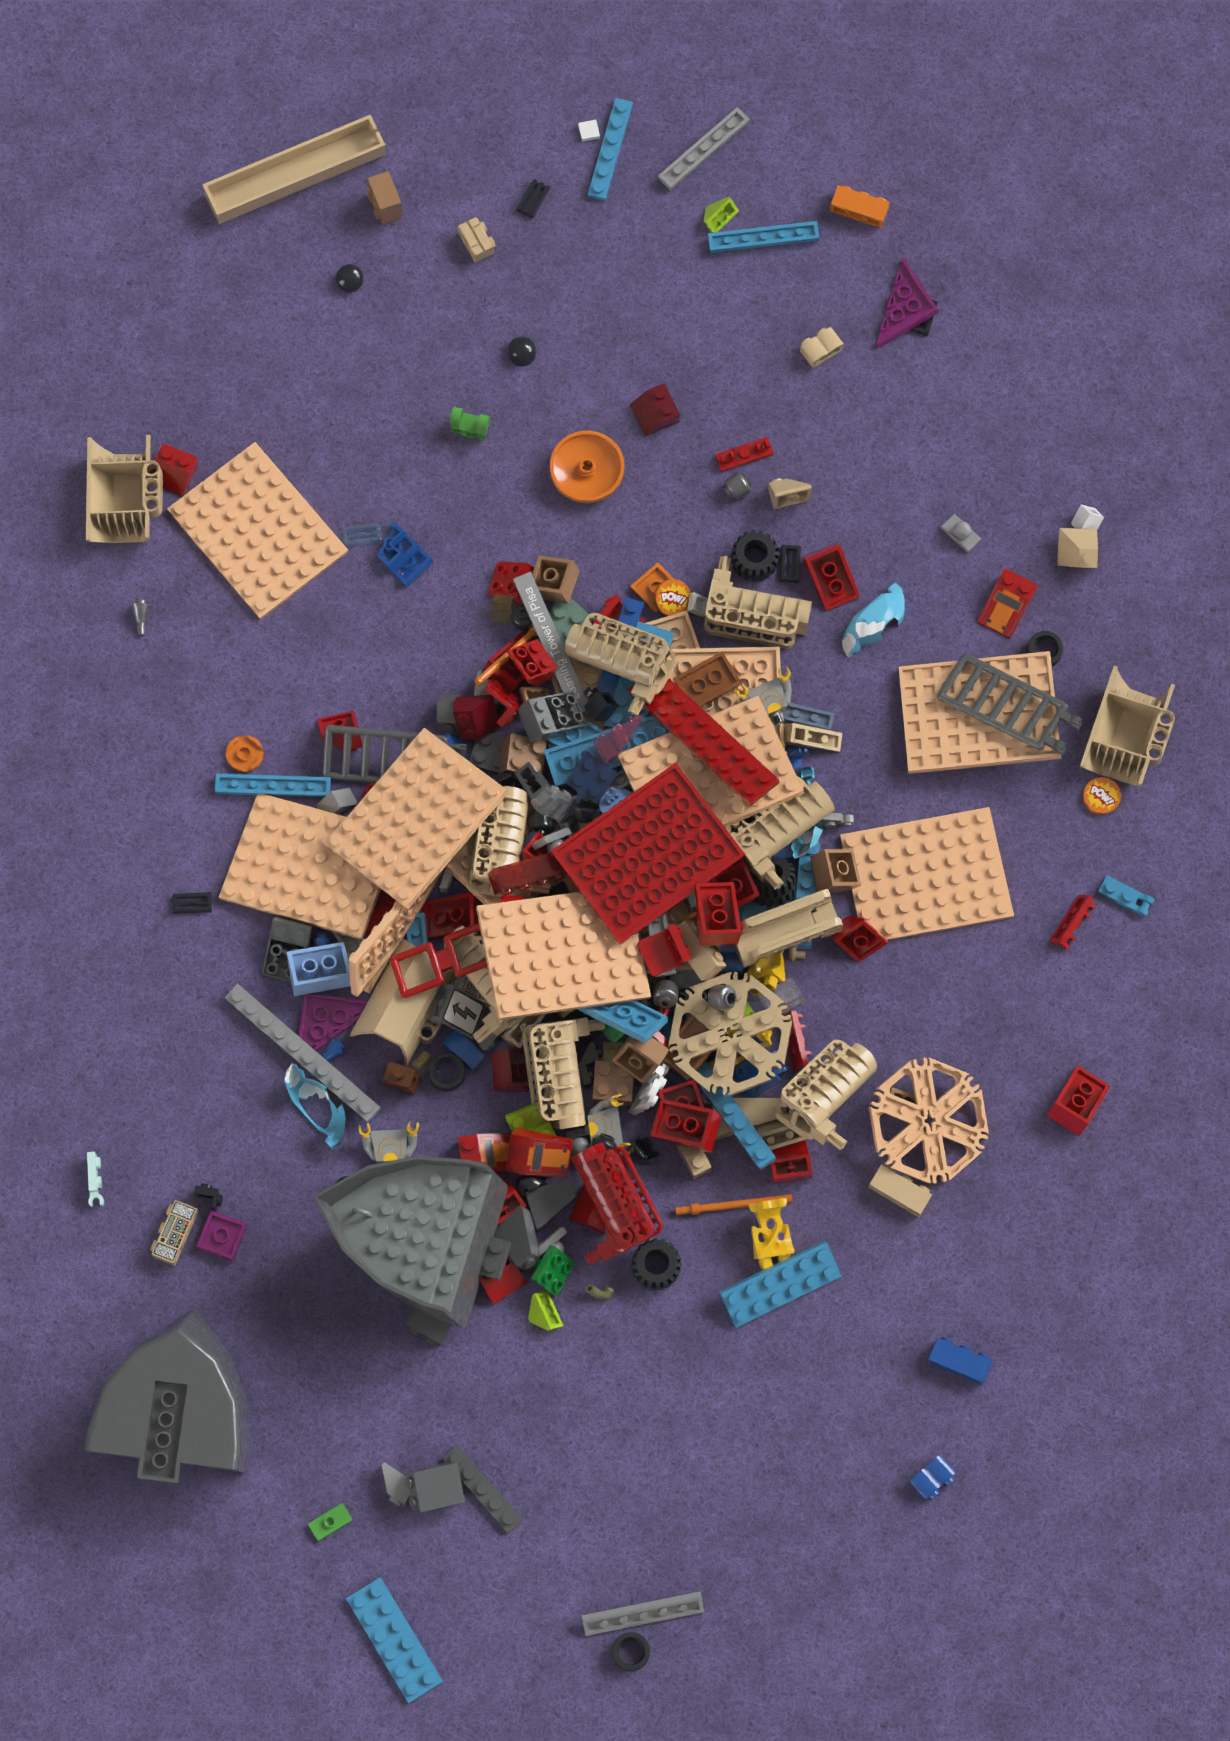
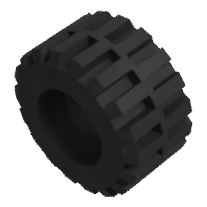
M751 530L750 534L746 531L743 537L740 535L733 544L731 558L733 568L737 570V574L739 576L743 574V579L747 580L749 577L753 582H755L756 578H759V581H762L764 576L769 578L770 574L775 572L778 565L779 547L778 544L775 545L776 540L774 538L770 539V534L764 535L761 530H759V533ZM757 548L765 553L766 558L759 563H753L746 559L744 553L749 549Z
M771 857V862L775 865L776 874L784 883L781 885V888L774 889L767 880L761 882L756 875L751 873L760 893V896L754 902L759 903L761 906L778 907L780 904L784 905L787 903L786 901L793 899L792 896L796 894L797 884L793 865L785 859L781 860L779 857Z
M653 1238L651 1241L648 1239L645 1243H641L637 1250L635 1249L631 1265L633 1276L646 1289L651 1288L653 1291L655 1289L664 1290L665 1287L668 1288L673 1282L675 1283L680 1274L681 1257L678 1254L677 1248H674L671 1242H665V1239L657 1240V1238ZM652 1254L664 1256L668 1261L667 1270L659 1275L649 1273L645 1268L646 1258Z

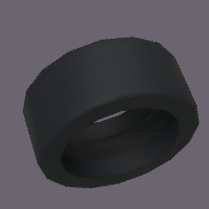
M1050 631L1035 633L1027 645V654L1034 653V646L1038 641L1049 640L1056 648V653L1051 658L1052 667L1055 666L1063 654L1061 639Z
M441 1053L430 1062L428 1068L429 1079L438 1090L444 1092L453 1091L459 1088L464 1081L465 1066L462 1060L455 1054ZM444 1061L453 1062L458 1068V1076L451 1083L440 1082L435 1075L436 1067Z
M636 1632L623 1633L613 1644L612 1656L614 1662L624 1671L633 1672L640 1670L649 1660L650 1647L648 1641L644 1636ZM636 1640L640 1643L643 1649V1656L637 1663L628 1664L620 1658L619 1648L623 1642Z

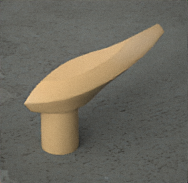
M792 947L788 948L791 961H795V958L805 959V951H796V948Z

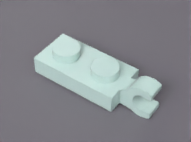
M87 1152L90 1192L88 1202L90 1207H93V1201L99 1199L100 1205L104 1206V1199L99 1194V1188H102L101 1176L98 1177V1169H101V1159L97 1157L95 1152Z

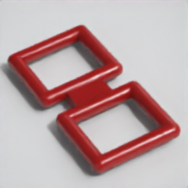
M479 923L445 935L446 949L435 952L433 943L427 942L390 957V963L401 997L406 999L444 984L445 979L442 972L453 969L455 976L460 978L488 967L485 959L461 969L452 942L479 931ZM427 951L436 979L407 990L399 962Z

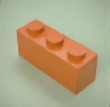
M838 185L831 202L830 211L882 228L890 202L882 197L876 198L866 192H858L848 186Z

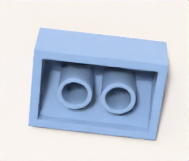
M344 942L287 952L294 996L351 986L349 962Z

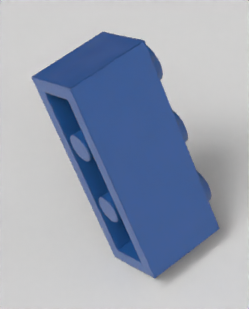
M937 1338L927 1362L983 1385L993 1362L989 1360L990 1357L980 1352L978 1355L970 1352L971 1348L964 1345L958 1347L952 1344L953 1341L948 1338Z

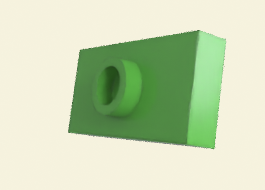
M343 1503L308 1523L319 1542L353 1520Z

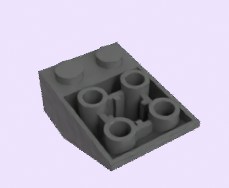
M574 691L529 699L517 708L530 743L544 741L587 726Z
M276 916L272 921L262 975L291 982L287 952L309 948L314 926Z
M693 969L676 971L675 975H670L671 981L678 986L677 1003L681 1006L684 1005L680 1003L679 998L685 1001L689 999V995L685 993L686 990H689L692 995L694 994L689 987L707 981H701ZM710 989L702 993V998L707 1002ZM686 1013L682 1016L680 1028L692 1016L691 1014Z

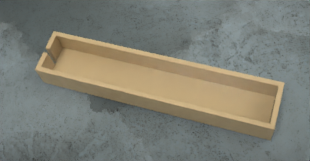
M368 115L202 184L204 194L218 224H221L386 155V146L379 131L377 132V127L371 115Z

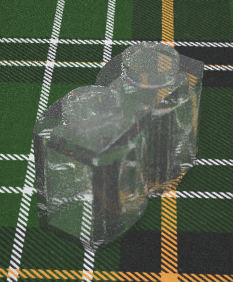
M545 785L530 802L539 813L559 820L572 806V796L566 790L561 791L554 785Z

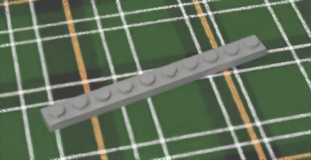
M238 983L226 995L225 999L367 1123L380 1111V1106Z

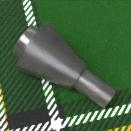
M135 600V604H131L137 623V635H145V623L150 604L146 603V600Z

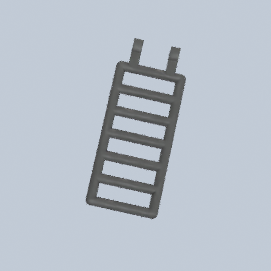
M967 653L961 656L937 694V699L1037 750H1042L1047 745L1063 755L1067 749L1065 747L1066 743L1051 737L1060 720L1076 730H1079L1082 725V718L1066 712L1068 709L1067 703ZM966 662L976 666L955 700L946 694ZM984 670L993 676L971 708L963 704V701ZM1002 679L1008 682L1009 685L990 715L987 716L979 712L998 680ZM1016 687L1026 691L1006 724L995 720ZM1032 695L1042 699L1023 732L1020 733L1012 729ZM1050 703L1059 709L1040 740L1036 741L1028 736Z
M327 725L325 729L322 776L331 777L332 780L375 783L388 770L390 738L402 739L401 755L409 746V740H414L419 733ZM333 733L344 734L342 773L330 772ZM352 735L363 736L361 775L349 774ZM435 735L437 738H439L441 741L447 744L448 739L446 736ZM371 736L382 737L380 776L368 775ZM447 744L461 756L465 757L467 744Z

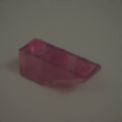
M644 714L640 716L633 715L628 719V723L624 725L620 723L611 729L612 732L607 735L602 733L595 738L596 741L593 742V746L604 764L615 760L625 751L644 721Z

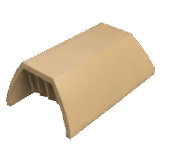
M146 435V447L142 454H113L98 445L91 437H87L86 541L97 543L149 541L150 517L156 518L161 515L163 501V473L159 464L151 460V436ZM157 469L154 474H149L150 470ZM151 487H157L155 491H149ZM152 504L157 505L154 509H148Z
M1114 666L1080 767L1130 785L1142 786L1148 765L1157 766L1160 764L1174 724V714L1167 710L1175 685L1171 684L1166 693L1158 698H1154L1130 689L1122 679L1117 666ZM1167 718L1170 723L1164 724L1161 722V719ZM1161 735L1164 737V740L1158 741L1155 739V736ZM1155 752L1159 757L1152 758L1149 754Z
M402 939L394 955L416 946ZM427 952L399 962L407 990L436 979ZM389 962L350 1033V1037L353 1038L361 1034H376L399 1045L404 1055V1065L407 1066L419 1043H431L442 1023H433L428 1020L441 985L404 999L401 997L391 963ZM453 969L442 972L445 979L444 984L451 985L455 975ZM429 1030L432 1035L426 1038L422 1036L421 1032Z

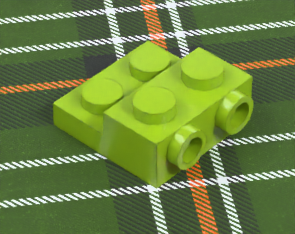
M538 1102L505 1115L512 1132L518 1127L556 1136L551 1121L544 1120L540 1116Z

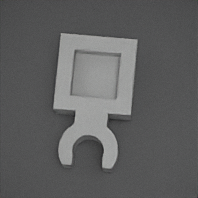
M830 813L822 819V825L826 828H834L838 824L851 825V823H854V815Z

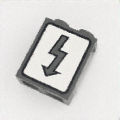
M442 984L428 1020L433 1023L445 1024L461 1033L467 1039H474L473 1034L478 1031L487 1004L455 985Z

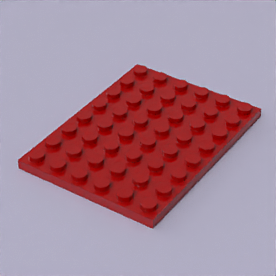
M677 763L671 765L551 850L552 855L619 945L626 942L695 892V883L710 882L745 857V853Z

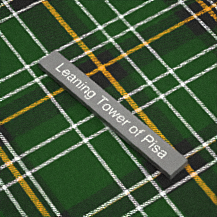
M531 572L514 578V584L540 643L558 667L554 675L562 693L574 691L582 713L587 712L584 708L588 702L565 653V648Z

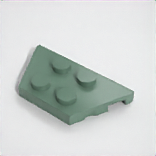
M571 598L569 604L555 602L550 613L564 648L568 633L573 625L578 624L582 626L589 615Z

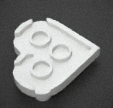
M662 1061L658 1068L642 1084L628 1111L629 1113L637 1115L640 1112L643 1113L645 1109L648 1110L650 1106L653 1107L658 1099L656 1094L659 1089H663L667 1081L663 1076L667 1074L670 1068L665 1061Z

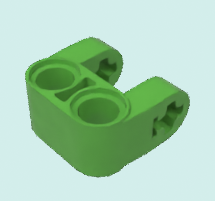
M454 406L450 416L451 431L454 434L461 433V436L472 439L479 438L480 441L485 440L490 424V416L484 414L475 416L464 413L462 408Z

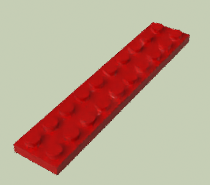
M668 678L661 692L655 694L651 704L644 703L643 707L749 806H752L780 784L779 779L670 678ZM635 684L632 685V686L628 689L629 694H630L633 698H635V697L632 695L631 691H632L633 687L635 686Z

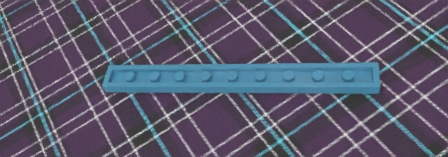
M670 1012L667 1014V1023L659 1030L668 1041L670 1040L674 1019ZM706 1061L697 1071L705 1078H709L713 1074V1070ZM697 1083L716 1111L722 1115L721 1118L758 1169L762 1170L776 1160L775 1155L732 1096H729V1092L726 1096H723V1088H718L715 1095L712 1091L713 1085L709 1093Z

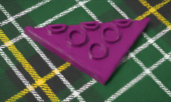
M904 257L900 261L901 264L894 281L893 291L887 304V311L881 324L880 334L876 341L877 348L886 345L939 313L938 308Z
M315 993L305 994L298 1036L315 1051H318L329 1043L331 1039H334L356 1023L368 1001ZM294 1059L293 1064L298 1065L299 1063Z

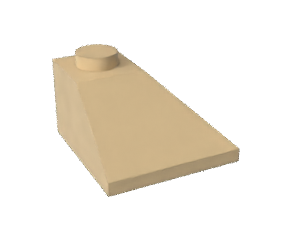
M778 478L772 480L769 483L768 490L773 508L778 509L810 501L811 484L791 479L782 480Z
M1059 528L1057 566L1097 568V529Z

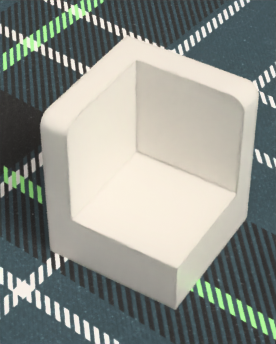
M1080 505L1071 524L1077 529H1098L1104 517L1095 508Z

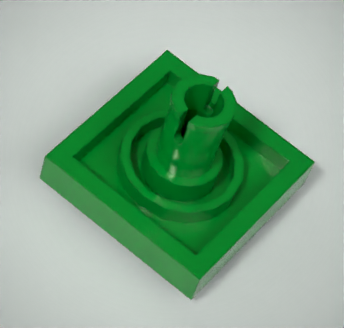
M549 1245L542 1260L539 1258L532 1267L536 1271L531 1279L549 1294L557 1297L575 1262L557 1247Z

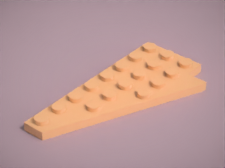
M444 868L409 909L395 901L390 912L384 914L379 925L373 927L369 937L363 939L358 950L350 955L348 962L351 994L358 997L363 990L368 994L371 993L388 965L390 957L394 955L409 926L413 923L416 914L419 913L443 873Z

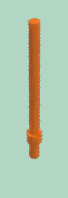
M534 627L529 628V632L510 649L528 643L532 638L537 637ZM507 651L474 680L476 685H481L510 659Z
M792 1194L702 1205L693 1203L690 1206L676 1207L675 1212L676 1215H700L701 1212L749 1207L748 1204L786 1198L788 1203L793 1202Z

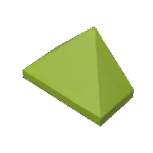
M726 197L706 207L704 223L711 233L719 232L739 210L732 199Z
M547 1291L533 1294L528 1315L529 1321L547 1331L563 1327L550 1294Z

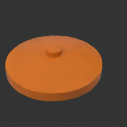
M596 431L575 432L563 438L554 448L550 459V475L555 487L565 497L580 503L599 502L611 496L620 486L625 466L623 454L618 445L602 433Z

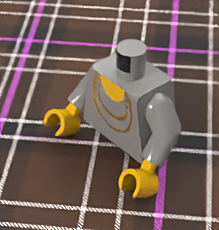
M786 667L787 672L785 674H781V669H778L781 680L778 677L750 690L741 684L743 688L741 693L736 688L734 689V693L740 696L741 703L759 696L774 726L785 722L781 713L787 710V705L791 701L792 688L789 678L791 672L788 667Z
M622 1094L602 1100L590 1109L587 1116L588 1124L577 1127L578 1137L589 1135L590 1142H592L594 1136L605 1133L615 1138L614 1141L617 1147L625 1148L626 1145H630V1143H623L618 1106L624 1105V1102L619 1103L617 1101V1098L622 1096Z
M409 1121L407 1129L371 1131L370 1125L367 1123L368 1129L363 1131L361 1126H358L359 1133L362 1135L363 1148L370 1159L376 1161L377 1164L411 1157L417 1146L416 1132L420 1126L418 1122L416 1128H411Z

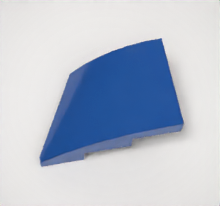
M393 522L389 536L385 537L383 547L380 548L377 557L408 587L434 563V560L400 526Z

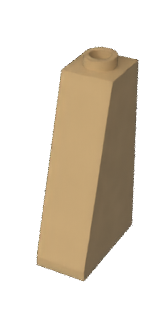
M733 1098L753 1127L778 1121L776 1110L782 1102L781 1098ZM722 1118L715 1140L734 1135Z

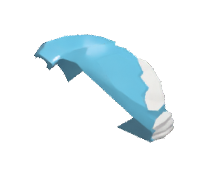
M896 583L891 585L887 589L888 593L880 594L852 618L842 639L843 650L848 657L852 656L853 653H858L862 645L873 644L882 640L881 632L894 617L898 620V625H900L905 612V599L902 588Z
M811 766L803 767L796 773L797 777H800L808 786L811 784L810 780L815 778L814 769ZM822 820L792 842L791 849L795 859L805 855L811 847L818 843L823 831Z
M292 1063L284 1079L290 1097L321 1133L328 1135L325 1142L333 1150L341 1143L345 1132L344 1108L341 1104L337 1109L325 1090L327 1087L315 1080L305 1078L303 1070ZM315 1093H318L319 1099L326 1097L329 1100L332 1118L326 1129L318 1126L307 1115L299 1102V1098L306 1100L308 1096L313 1097Z

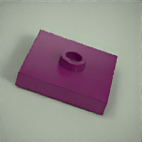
M210 1210L196 1248L234 1261L248 1224Z

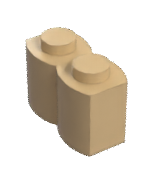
M831 327L819 330L816 337L806 338L801 343L800 352L812 368L817 367L843 350V342Z

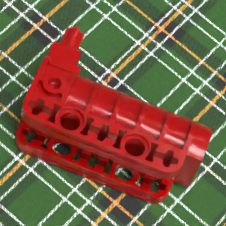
M600 1143L571 1157L609 1233L605 1236L607 1240L598 1244L597 1249L585 1254L586 1261L590 1265L601 1259L606 1261L662 1232L663 1222L625 1148L618 1146L606 1150L604 1144ZM616 1150L618 1153L622 1152L623 1156H621V1159L619 1155L616 1153ZM625 1168H628V1169L631 1170V1172H632L631 1178L629 1177V1175H628V1173H627V1171H626ZM643 1203L649 1206V1213H647ZM655 1223L658 1224V1227H656L657 1231H655L653 1227V1224Z

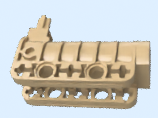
M728 556L720 557L718 569H714L705 611L704 630L707 634L780 647L782 649L793 647L796 634L806 636L812 601L732 587L733 582H730L731 571H729L731 558H728ZM712 623L715 624V626L719 627H714V629H710L709 625ZM726 627L736 628V631L729 633L726 631ZM739 629H742V631H745V632H741V635H740V634H739ZM747 631H752V633H755V634H751V636H747V633H746V632H747ZM763 634L773 635V638L766 640L763 638ZM789 637V640H792L784 643L783 639Z
M598 613L589 614L582 626L574 624L568 633L565 643V653L567 656L635 682V686L631 691L635 698L628 709V712L634 716L639 715L644 703L651 704L655 694L661 692L677 663V656L669 649V645L664 638ZM596 618H597V621H598L599 623H601L602 625H599V624L594 623L593 626H592L591 621H592V620L595 621ZM669 655H670V657L672 658V660H671V661L668 660V661L666 662V661H665V658H666V657H669Z
M798 777L804 790L803 795L759 812V816L757 814L753 815L755 819L750 823H746L745 819L726 826L727 831L745 853V857L740 859V862L745 860L750 872L756 875L761 882L767 880L774 889L781 888L784 882L777 876L775 865L771 862V857L835 810L830 797L816 781L808 786ZM732 828H734V829H737V828H738V831H737L736 833H735V832H732V833H731V829H732Z
M502 786L509 793L489 815L488 823L484 821L476 830L469 888L474 893L496 897L503 895L530 897L531 892L548 895L550 883L533 881L534 875L522 873L523 868H520L529 795L522 789ZM486 828L489 829L488 835H484ZM480 850H485L483 857H480ZM481 863L484 864L483 870H479ZM476 879L480 880L481 885L479 887H475Z
M825 889L740 922L741 936L739 943L733 946L743 967H747L756 963V960L760 958H770V955L773 953H784V949L789 947L797 948L798 944L805 941L810 943L813 938L818 936L823 938L837 932L840 933L842 932L843 924L835 912L829 890Z
M462 925L461 927L457 928L455 931L461 930V929H463V928H465V927ZM478 932L452 941L461 969L486 959L482 936H477ZM488 967L466 975L491 1006L489 1007L491 1013L482 1019L485 1025L473 1034V1037L479 1044L492 1033L498 1036L506 1028L509 1029L517 1025L527 1017L498 1020Z
M587 1017L531 1024L523 1028L522 1039L531 1104L536 1103L535 1100H537L540 1116L544 1120L552 1121L553 1128L565 1129L586 1125L575 1041H579V1036L590 1035L589 1032L604 1030L605 1023L597 1019L588 1020ZM537 1049L539 1050V1055H538V1057H536V1051H537ZM544 1088V1095L542 1096L541 1090Z
M833 1040L782 1089V1102L776 1110L777 1119L805 1139L812 1140L815 1138L822 1145L828 1141L839 1150H842L847 1141L835 1132L837 1125L828 1118L876 1072L877 1064L875 1058L869 1050L858 1043L850 1047L841 1040ZM840 1047L841 1050H837L833 1055L834 1048ZM822 1058H827L824 1062H821L820 1060ZM798 1081H803V1082L798 1086L797 1082H798ZM788 1107L790 1108L788 1114H781L782 1112H785L788 1109Z

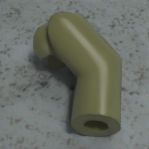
M589 1284L585 1289L592 1297L604 1300L611 1299L614 1293V1289L605 1286L602 1291L593 1284Z

